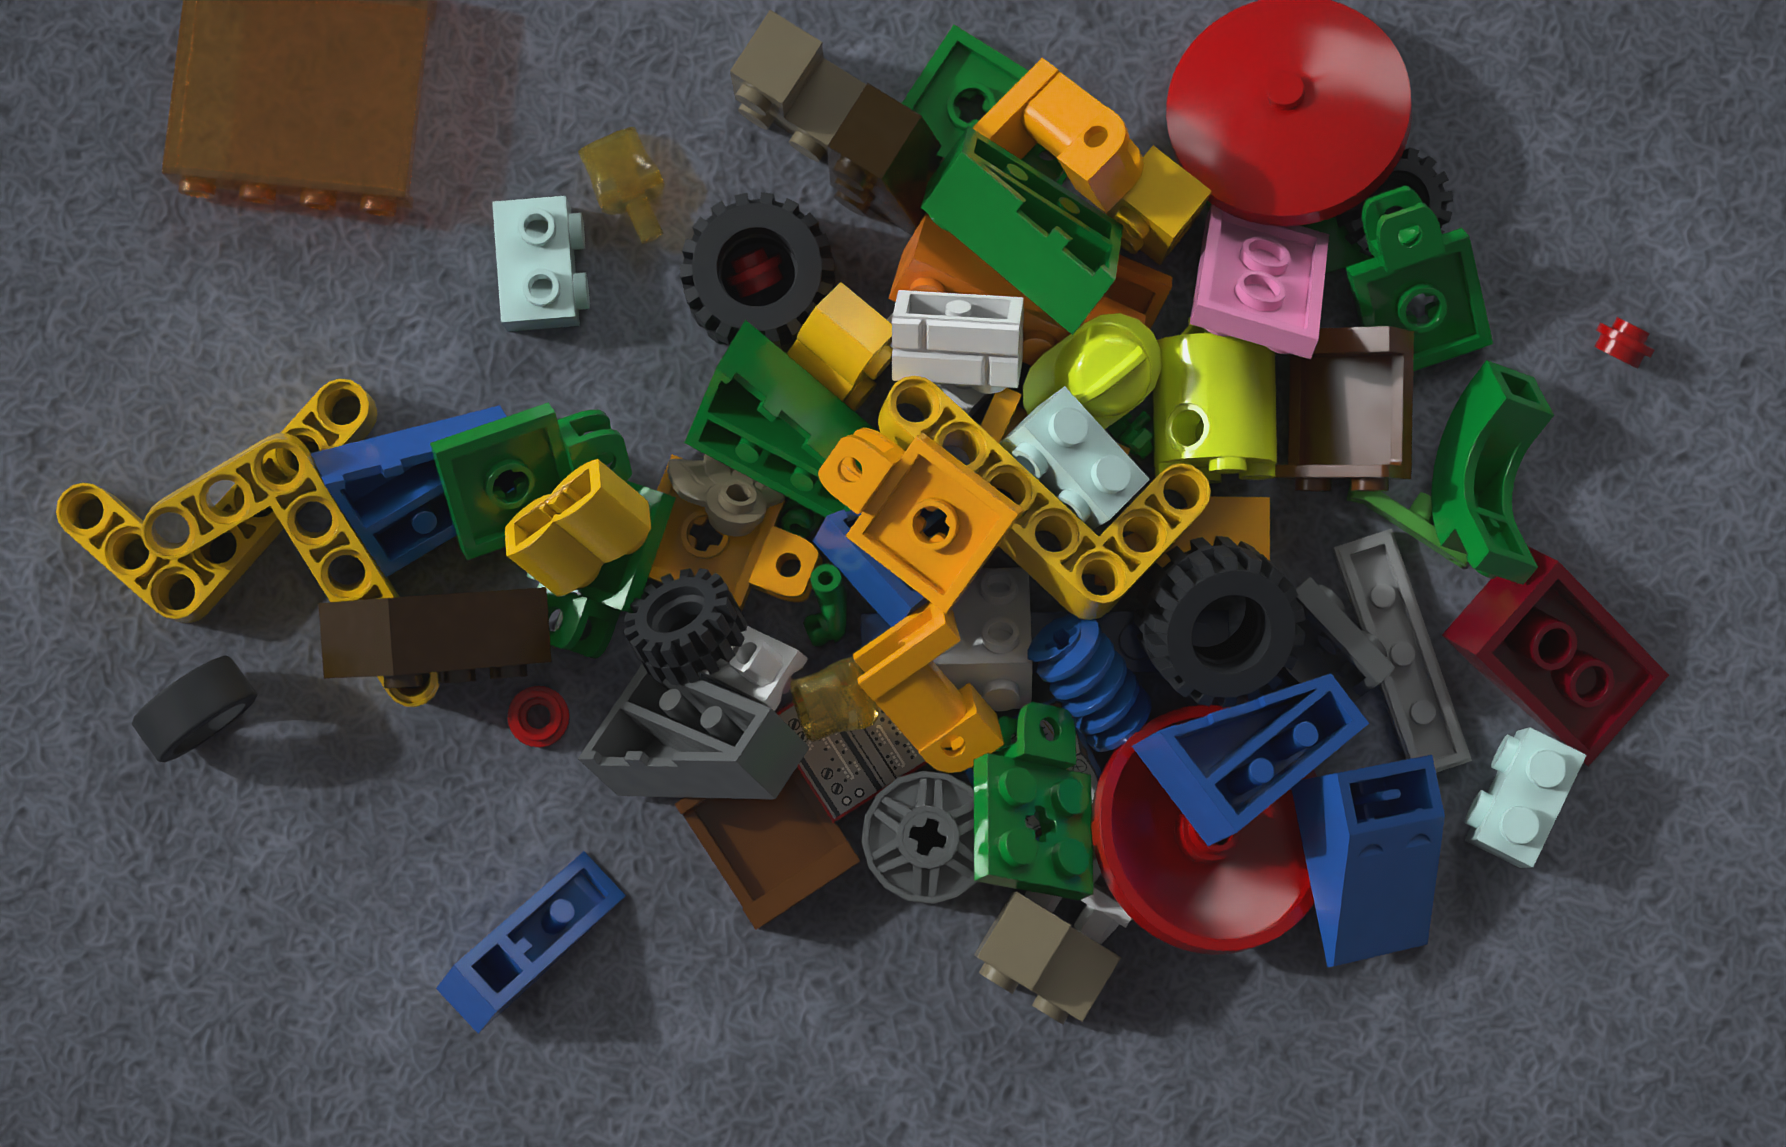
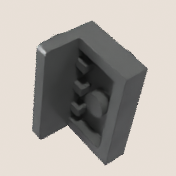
M1309 577L1296 588L1299 596L1295 598L1304 607L1306 620L1296 623L1305 632L1303 646H1293L1291 650L1298 658L1293 669L1290 670L1283 667L1281 670L1295 685L1332 674L1353 703H1355L1361 696L1379 685L1395 669V666L1386 658L1387 651L1379 639L1366 630H1360L1347 617L1340 598L1331 589L1324 585H1317Z

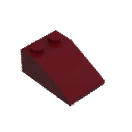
M1527 546L1538 568L1526 583L1522 585L1501 577L1491 579L1444 631L1442 636L1472 666L1554 738L1585 754L1586 757L1583 763L1589 767L1666 680L1669 674L1559 561Z

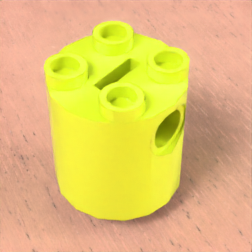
M1189 317L1188 327L1181 335L1164 337L1157 340L1161 349L1162 369L1156 386L1152 390L1155 477L1170 465L1180 463L1192 465L1200 470L1207 478L1209 484L1221 483V474L1239 473V479L1266 480L1276 477L1275 352L1266 346L1232 336L1212 334L1205 328L1191 325V317Z

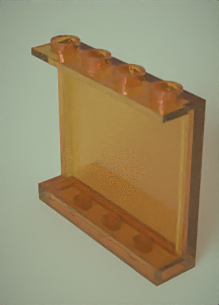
M183 0L161 173L172 184L179 185V193L197 198H214L216 189L239 191V199L256 204H275L276 195L300 197L299 205L316 210H335L337 201L360 203L359 210L361 212L384 217L396 216L397 207L413 209L414 199L409 191L430 20H435L437 0Z

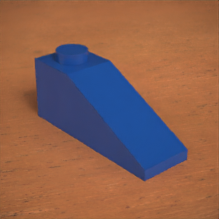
M583 851L455 963L436 989L479 1034L626 895Z

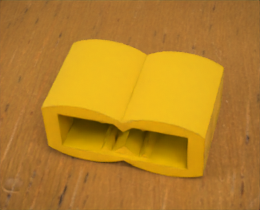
M840 282L811 312L787 355L855 412L875 389L877 383L873 380L892 361L893 348L890 346L892 343V324Z
M599 459L592 460L570 473L551 494L534 500L511 519L505 527L506 556L557 597L566 595L577 588H584L591 584L598 576L604 563L616 560L624 554H631L643 545L651 530L649 503Z

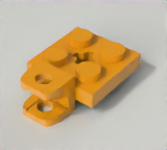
M861 428L855 431L853 435L841 438L818 471L822 485L830 494L857 515L861 513L846 534V537L945 614L955 606L1024 511V509L924 433L917 435L907 450L904 451L882 433L870 428ZM855 460L860 462L862 471L857 467ZM925 508L933 512L939 508L947 515L945 522L950 527L947 536L939 532L930 538L923 532L927 522L920 516L922 509Z
M672 454L670 460L683 458ZM667 465L657 491L676 497L653 562L649 579L663 584L661 577L671 573L674 580L680 578V570L691 568L693 574L696 575L700 568L708 569L711 575L716 572L722 577L741 611L744 608L751 588L788 602L799 603L809 598L813 588L810 580L811 573L815 568L823 564V560L812 543L777 527L786 500L767 508L763 521L750 534L734 537L718 532L723 536L718 546L709 545L706 551H699L696 549L697 539L690 535V530L694 524L704 526L707 523L708 514L705 511V507L687 502L677 494L669 480ZM786 561H800L801 567L795 576L784 577L781 575V567Z

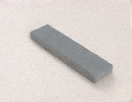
M1388 529L1334 547L1332 550L1359 629L1366 630L1379 639L1387 651L1386 658L1395 666V669L1379 684L1404 760L1432 755L1436 773L1472 761L1393 530Z

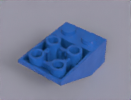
M1427 755L1300 780L1291 790L1327 967L1427 945L1445 819L1433 756Z

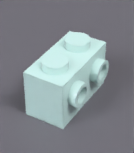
M566 196L492 202L501 323L507 332L580 326L579 310L590 308L586 272L576 273L574 250L585 249L582 213H571V206Z
M1065 386L1038 405L999 443L1091 530L1110 520L1150 480Z
M1531 727L1518 730L1514 737L1507 734L1497 749L1491 764V768L1498 772L1488 793L1480 790L1467 812L1465 824L1471 826L1465 841L1519 868L1534 867L1586 755Z

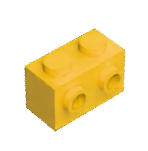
M1153 145L1143 157L1144 167L1137 183L1106 215L1123 225L1120 247L1132 254H1136L1141 250L1161 265L1198 219L1212 191Z

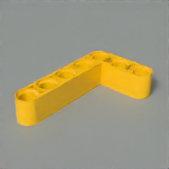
M909 376L896 382L879 412L878 426L880 433L888 437L904 451L907 450L915 437L921 433L927 435L942 448L950 445L957 446L969 456L970 464L966 465L995 488L1004 489L1012 495L1015 503L1024 511L998 546L1064 608L1081 619H1097L1108 613L1190 527L1205 509L1210 499L1211 490L1209 482L1200 470L1192 465L1183 463L1170 465L1098 536L936 384L927 378ZM903 403L913 404L923 413L924 421L916 423L907 421L899 414L897 405ZM1163 490H1175L1182 494L1188 508L1180 510L1169 505L1164 497ZM1043 530L1054 534L1060 541L1061 551L1051 552L1042 548L1036 540L1035 532ZM1123 532H1136L1146 541L1148 551L1141 553L1129 548L1124 541ZM1090 573L1100 577L1106 584L1107 595H1095L1088 591L1083 585L1082 574Z
M336 379L329 381L318 390L281 433L291 434L299 438L303 443L308 441L316 442L319 451L361 441L371 432L376 423V404L372 397L352 380ZM347 396L359 398L361 408L358 417L346 425L335 424L332 412L336 402ZM275 448L268 451L263 457V465L266 472L276 479H288L298 472L293 468L291 461L292 451L288 449ZM79 483L72 485L62 493L57 501L56 508L58 523L66 533L157 613L181 623L196 622L206 616L284 529L274 511L264 517L252 516L227 531L235 536L237 543L236 552L227 562L217 564L211 559L210 546L213 542L211 540L188 555L175 560L162 559L149 551L145 564L130 570L125 565L124 551L133 540L142 538L143 520L116 496L94 484ZM235 483L215 505L216 508L223 511H233L244 504L242 489ZM99 499L104 509L102 519L93 528L83 529L79 522L81 507L89 500ZM304 503L302 506L298 508L296 514L305 506L306 503ZM190 578L195 588L194 599L186 608L174 610L169 601L170 589L178 580Z
M276 433L268 436L162 498L151 507L142 523L141 536L145 547L157 557L175 560L188 555L271 506L330 602L399 597L388 577H385L324 485L310 451L299 438L291 434ZM275 448L288 449L297 457L299 462L298 472L288 479H276L266 472L263 465L264 455ZM221 480H230L237 483L243 491L244 504L233 511L220 510L211 502L209 488L215 482ZM310 501L322 503L330 510L332 522L323 531L309 532L303 529L297 521L296 512L298 508ZM167 512L181 515L189 525V537L179 543L164 541L157 534L155 528L156 518ZM341 555H352L363 563L365 573L356 583L351 585L341 584L331 576L329 571L330 563ZM430 672V676L423 686L417 688L384 689L396 703L407 707H417L430 701L435 696L440 684H438L437 672ZM377 676L384 687V676Z

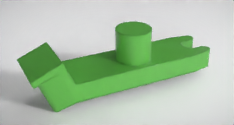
M1350 480L1346 501L1367 506L1461 569L1467 566L1469 563L1466 557L1467 554L1440 545L1435 526L1432 525L1433 515L1430 495L1420 492L1411 507L1407 509L1381 491H1351Z

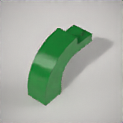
M1488 360L1485 361L1464 389L1443 431L1432 477L1431 503L1433 522L1440 545L1467 554L1466 557L1469 564L1478 573L1487 578L1501 577L1524 585L1538 566L1514 519L1512 509L1513 486L1525 453L1554 417V414L1534 377Z

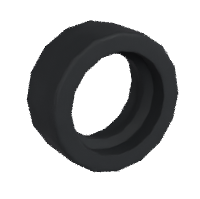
M224 655L195 668L158 693L134 716L132 726L157 761L165 763L198 747L236 720L254 703L257 693L233 659Z

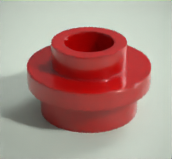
M764 247L756 248L730 261L734 272L727 275L724 279L728 287L735 286L740 298L752 295L784 278L779 267L783 259L779 252L767 256Z
M1619 317L1616 318L1612 327L1600 322L1596 329L1601 334L1594 347L1637 369L1644 357L1651 358L1655 351L1653 348L1645 345L1650 333Z
M532 686L522 690L514 697L508 709L507 719L512 734L520 742L531 747L542 748L556 743L563 737L569 725L570 713L566 701L558 692L545 686ZM537 705L547 707L550 712L549 723L541 729L533 728L528 722L530 709Z

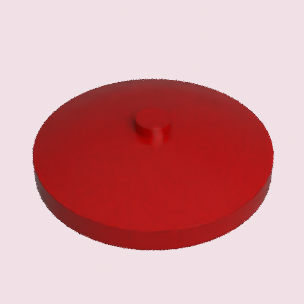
M1258 0L1236 8L1220 17L1199 34L1187 48L1173 73L1166 102L1167 128L1178 165L1212 191L1207 199L1211 204L1234 217L1262 225L1299 226L1330 219L1357 206L1373 194L1392 173L1403 154L1410 134L1412 121L1410 82L1402 57L1391 39L1372 20L1357 10L1332 0Z
M1195 705L1169 711L1143 725L1139 732L1134 733L1123 745L1113 752L1102 771L1094 794L1091 818L1092 840L1101 874L1109 890L1124 911L1140 927L1163 942L1182 950L1210 955L1232 954L1258 947L1280 937L1305 916L1314 904V898L1291 788L1240 831L1207 846L1133 749V745L1159 730L1180 725L1225 709L1217 705H1210V707ZM1314 769L1303 779L1317 777Z

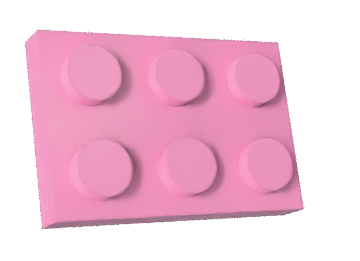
M1211 204L1205 221L1190 324L1205 328L1207 331L1218 336H1232L1266 346L1276 353H1291L1311 359L1319 339L1329 234L1302 226H1270L1248 222L1234 217Z

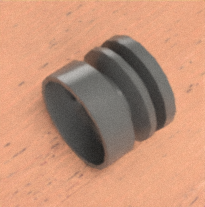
M920 771L897 778L877 794L864 818L862 846L869 869L884 888L907 901L934 904L958 897L977 882L974 881V790L971 786L949 774ZM928 819L938 823L937 833L946 838L943 848L932 847L928 856L917 853L918 842L909 838L912 827L923 828Z

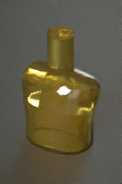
M636 127L619 130L581 148L578 151V155L590 177L594 195L602 212L607 215L627 212L642 244L652 242L661 237L664 233L649 202L662 194L665 184L658 167L645 150Z
M853 657L839 660L816 673L794 679L790 683L799 723L805 736L812 742L836 733L870 727L879 718V706L858 684L857 678L865 672L854 661Z

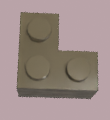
M769 10L730 70L735 99L742 103L738 108L739 113L753 124L765 130H768L772 123L793 135L789 140L790 145L804 156L816 162H819L823 155L828 157V144L866 86L865 83L824 58L823 42L772 10Z
M1013 891L974 954L985 962L979 971L982 976L1012 994L1018 984L1038 994L1032 1006L1064 1025L1069 1015L1083 1022L1121 959L1120 956L1077 931L1064 920L1020 893Z

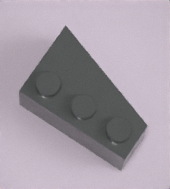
M642 664L578 757V760L617 796L776 799L810 747L772 708L701 679L690 683L685 675H683L680 685H670L667 678L663 683L658 682L653 678L652 674H648Z

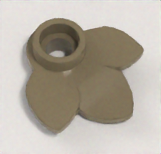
M704 454V460L671 459L668 463V477L677 494L687 502L705 507L712 527L728 536L739 537L750 534L763 521L767 508L780 504L787 498L783 494L770 489Z

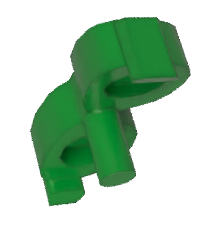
M1143 410L1130 423L1127 419L1132 416L1128 412L1110 425L1108 429L1121 445L1130 448V453L1140 461H1143L1154 450V447L1149 442L1153 438V434L1144 428L1152 418Z

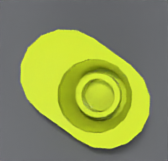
M1121 313L1099 315L1084 323L1073 335H1068L1043 353L1029 368L1023 384V406L1027 415L1065 386L1105 430L1143 402L1156 386L1162 366L1161 349L1153 332L1139 319Z

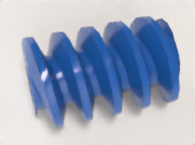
M1068 614L1054 619L1033 638L1027 650V659L1039 662L1037 666L1038 675L1044 682H1050L1049 690L1056 699L1063 700L1062 708L1067 709L1071 716L1075 717L1074 725L1081 734H1087V743L1094 751L1105 752L1116 749L1123 745L1134 733L1140 731L1147 721L1152 708L1151 697L1139 685L1138 679L1133 672L1126 667L1125 660L1114 650L1113 643L1105 633H1102L1101 626L1095 619L1086 620L1078 618L1073 614Z

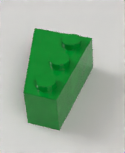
M968 126L928 181L921 208L929 214L936 225L953 234L1073 335L1116 280L1123 225Z
M745 319L715 369L684 443L826 517L841 510L847 512L851 509L826 490L819 479V469L841 438L853 435L855 431L861 428L876 429ZM855 460L857 467L862 471L860 462Z

